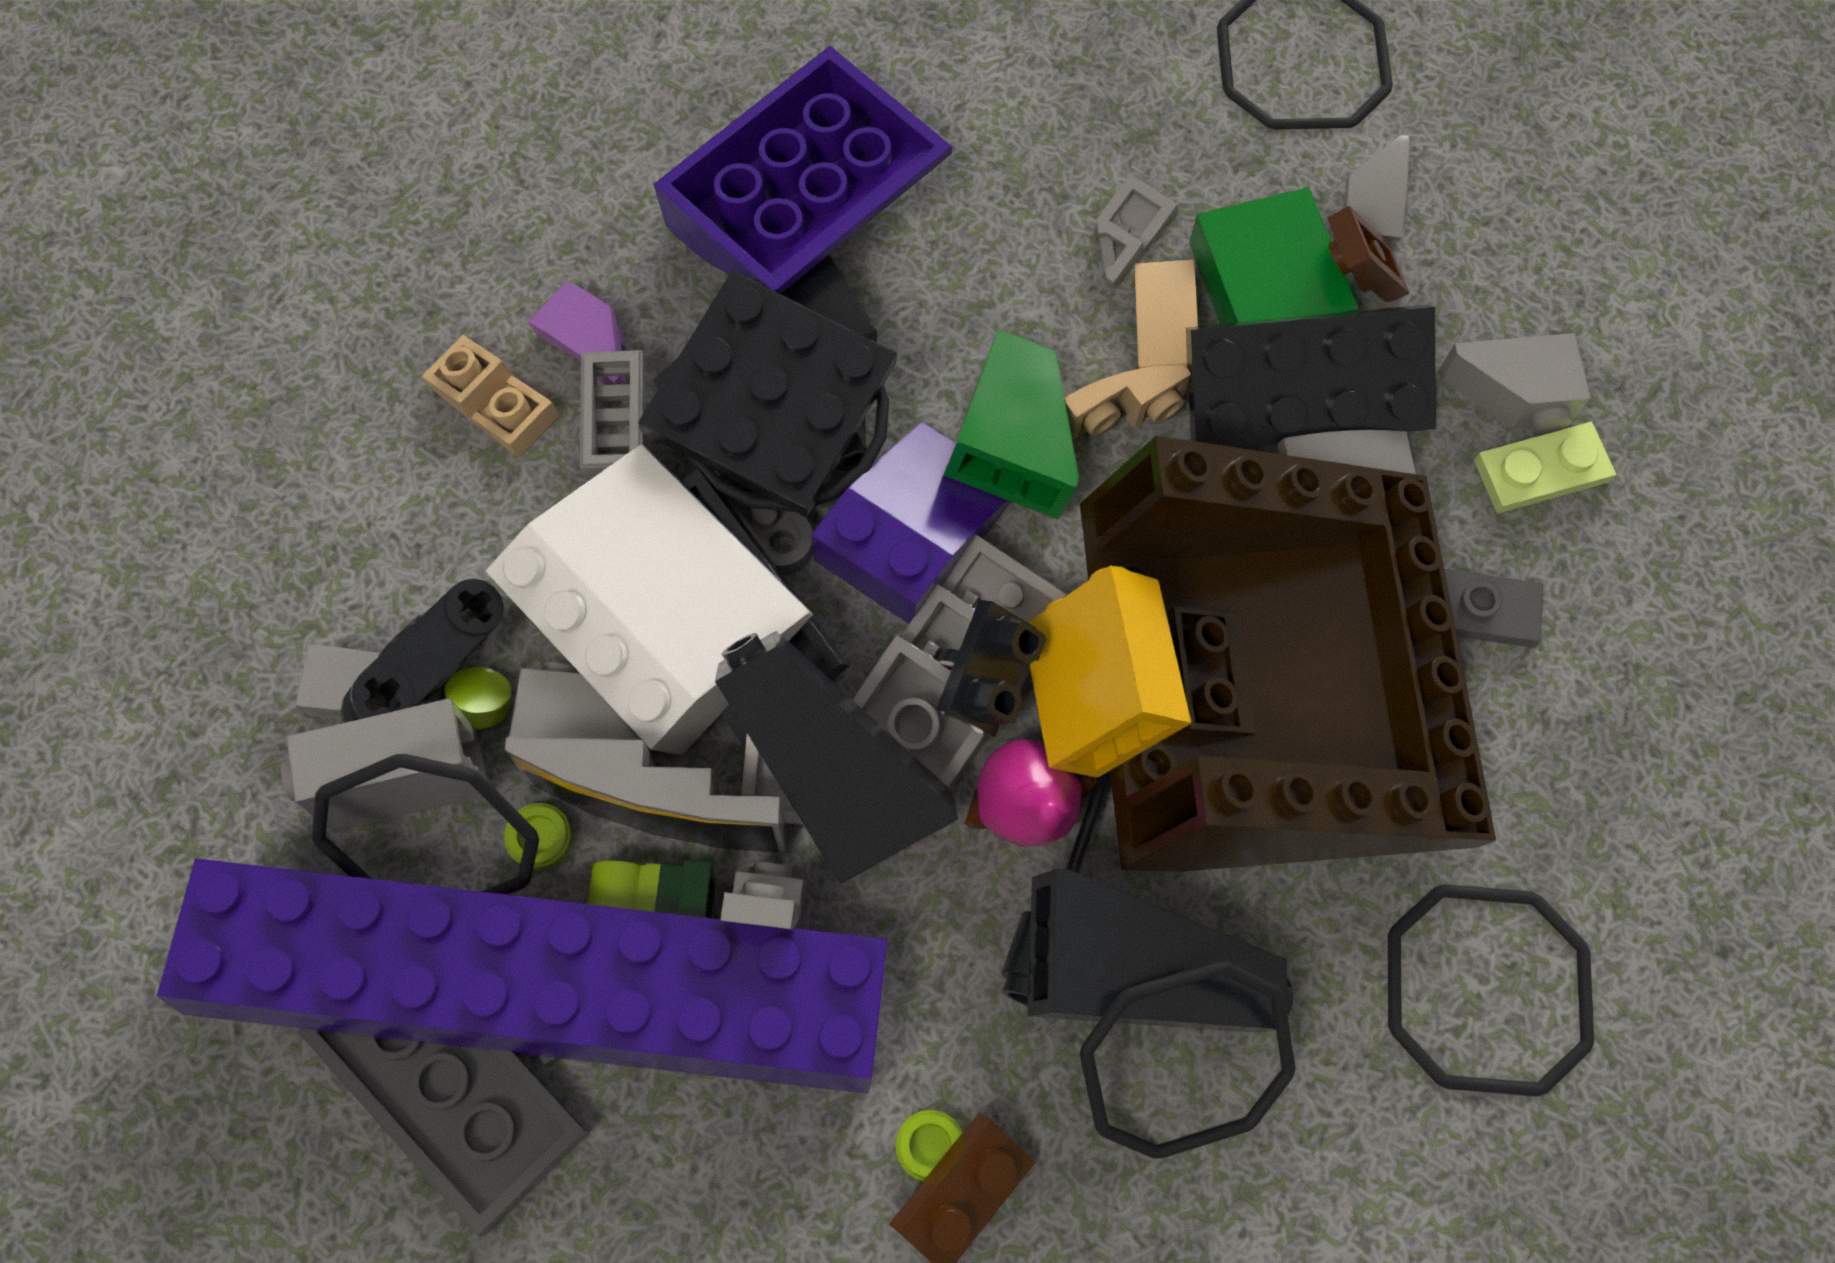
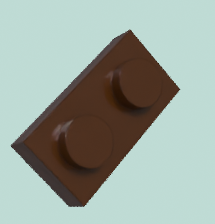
M1348 206L1327 218L1335 236V240L1328 243L1329 250L1342 274L1346 275L1351 272L1363 292L1366 293L1372 290L1385 302L1395 301L1410 294L1390 244L1356 211Z
M979 1112L891 1220L889 1225L931 1263H956L1036 1162L991 1119Z

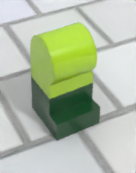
M611 860L599 861L594 863L592 867L587 904L712 919L717 879L711 862L684 860L683 866L654 863L639 865L631 862Z

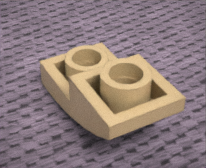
M1194 259L1135 263L1139 369L1162 365H1185L1187 368L1186 327L1198 326Z
M464 335L421 376L425 383L445 401L518 458L560 416L552 401L512 376L501 359Z
M1185 365L1145 367L1101 379L1064 397L1072 441L1087 431L1091 436H1098L1104 433L1118 421L1121 416L1119 411L1123 413L1134 429L1150 419L1155 424L1165 422L1174 416L1184 405L1183 397L1191 373Z

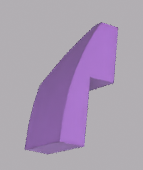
M567 281L528 321L538 337L573 356L580 364L581 352L626 350L624 335L617 325V317L612 308L570 281ZM625 375L597 376V380L605 385L626 384Z

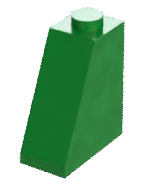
M998 329L979 375L943 476L1059 520L1076 489L1079 474L1056 351L1038 345L1030 339L1015 336Z

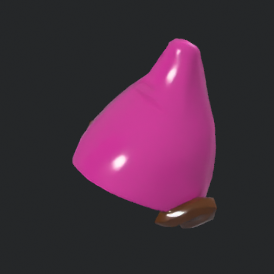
M1012 740L996 749L985 762L978 780V788L974 792L964 824L973 829H990L997 836L1019 847L1048 846L1069 834L1079 819L1082 798L1092 791L1099 780L1091 776L1049 768L1045 745L1041 740Z

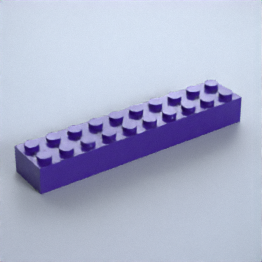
M195 858L157 997L182 1015L406 1041H420L423 1043L484 1050H506L527 1055L869 1094L873 1074L887 939L797 928L791 930L720 921V919Z

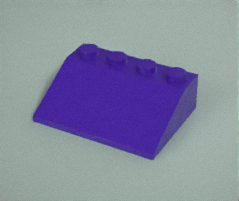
M829 46L653 185L666 227L703 261L727 274H730L733 270L782 294L952 154V146L838 51Z

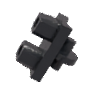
M979 600L960 650L946 648L941 657L940 663L951 670L936 710L967 724L974 731L982 735L995 737L1000 724H1010L1016 720L1023 700L1020 695V689L1016 688L1015 684L1023 664L1030 665L1034 661L1039 660L1046 642L1045 634L996 603Z

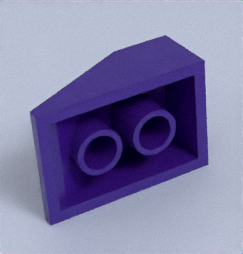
M922 421L874 463L868 472L863 473L846 489L811 534L815 562L908 624L917 615L937 584L943 585L975 535L983 539L1011 502L943 476L955 442Z

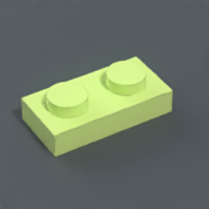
M1592 421L1479 452L1474 459L1497 514L1609 483L1617 475Z

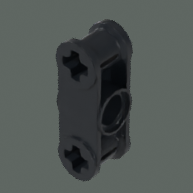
M479 579L462 580L454 585L422 616L418 615L387 644L379 653L378 658L360 673L352 687L348 690L341 705L343 722L346 723L415 707L423 700H429L468 661L467 657L483 643L501 621L504 605L502 597L496 588L488 582ZM469 608L474 611L477 617L467 623L458 614ZM380 693L387 699L388 703L385 707L378 708L373 712L368 709L365 703L369 698H374Z

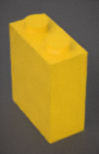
M1110 565L1093 573L1090 580L1064 598L1051 602L1045 611L1028 622L1036 627L1038 631L1045 634L1046 637L1039 660L1034 661L1029 666L1049 768L1098 778L1191 724L1158 579L1128 571L1123 567Z

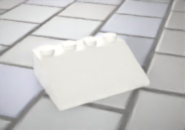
M642 444L528 523L486 570L487 574L630 728L645 741L651 750L683 755L729 705L715 683L718 663L724 660L721 655L722 652L737 640L752 633H757L759 638L762 639L778 631L789 641L813 615Z

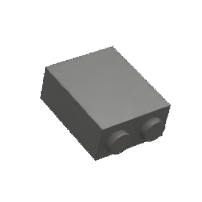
M451 698L286 736L289 760L281 763L282 782L288 798L306 809L312 817L314 814L315 793L322 785L395 754H408L472 768L487 780L480 736ZM398 768L329 798L327 826L334 832L483 796L470 783Z

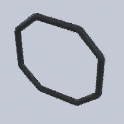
M1240 0L1218 22L1217 37L1223 91L1229 99L1268 128L1275 130L1352 128L1357 126L1392 90L1393 83L1385 24L1378 14L1359 0L1341 1L1373 24L1381 87L1351 117L1272 118L1234 89L1228 26L1256 0Z
M395 754L324 784L315 793L311 836L315 846L348 876L372 879L326 837L329 798L398 768L468 782L525 839L518 877L480 892L508 895L524 889L531 882L539 845L537 831L479 772L472 768L408 754Z
M1443 884L1434 887L1391 927L1387 936L1388 1027L1392 1036L1436 1084L1453 1090L1538 1097L1547 1094L1591 1051L1594 1044L1591 952L1584 939L1542 896L1531 891ZM1457 898L1531 904L1577 951L1580 1042L1539 1082L1446 1075L1402 1027L1401 936L1441 899Z
M1214 961L1126 988L1118 994L1086 1038L1079 1054L1096 1131L1103 1138L1155 1159H1163L1249 1132L1258 1125L1293 1079L1296 1070L1284 992L1278 985L1229 961ZM1222 974L1271 997L1282 1069L1245 1118L1159 1145L1108 1124L1094 1052L1131 1002Z

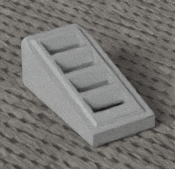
M643 350L581 352L580 470L587 482L626 455H600V452H630L640 444L648 448L647 435L640 432L638 424L646 410L645 357ZM630 375V384L597 385V376ZM630 400V408L598 409V401ZM629 426V433L599 434V427Z

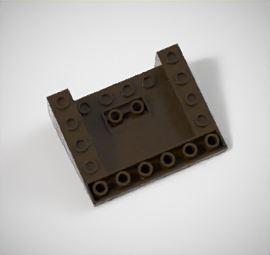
M1154 436L1080 503L1088 580H1090L1093 573L1110 565L1123 567L1128 571L1158 579L1191 718V724L1110 770L1121 870L1198 871L1479 848L1496 841L1427 476Z

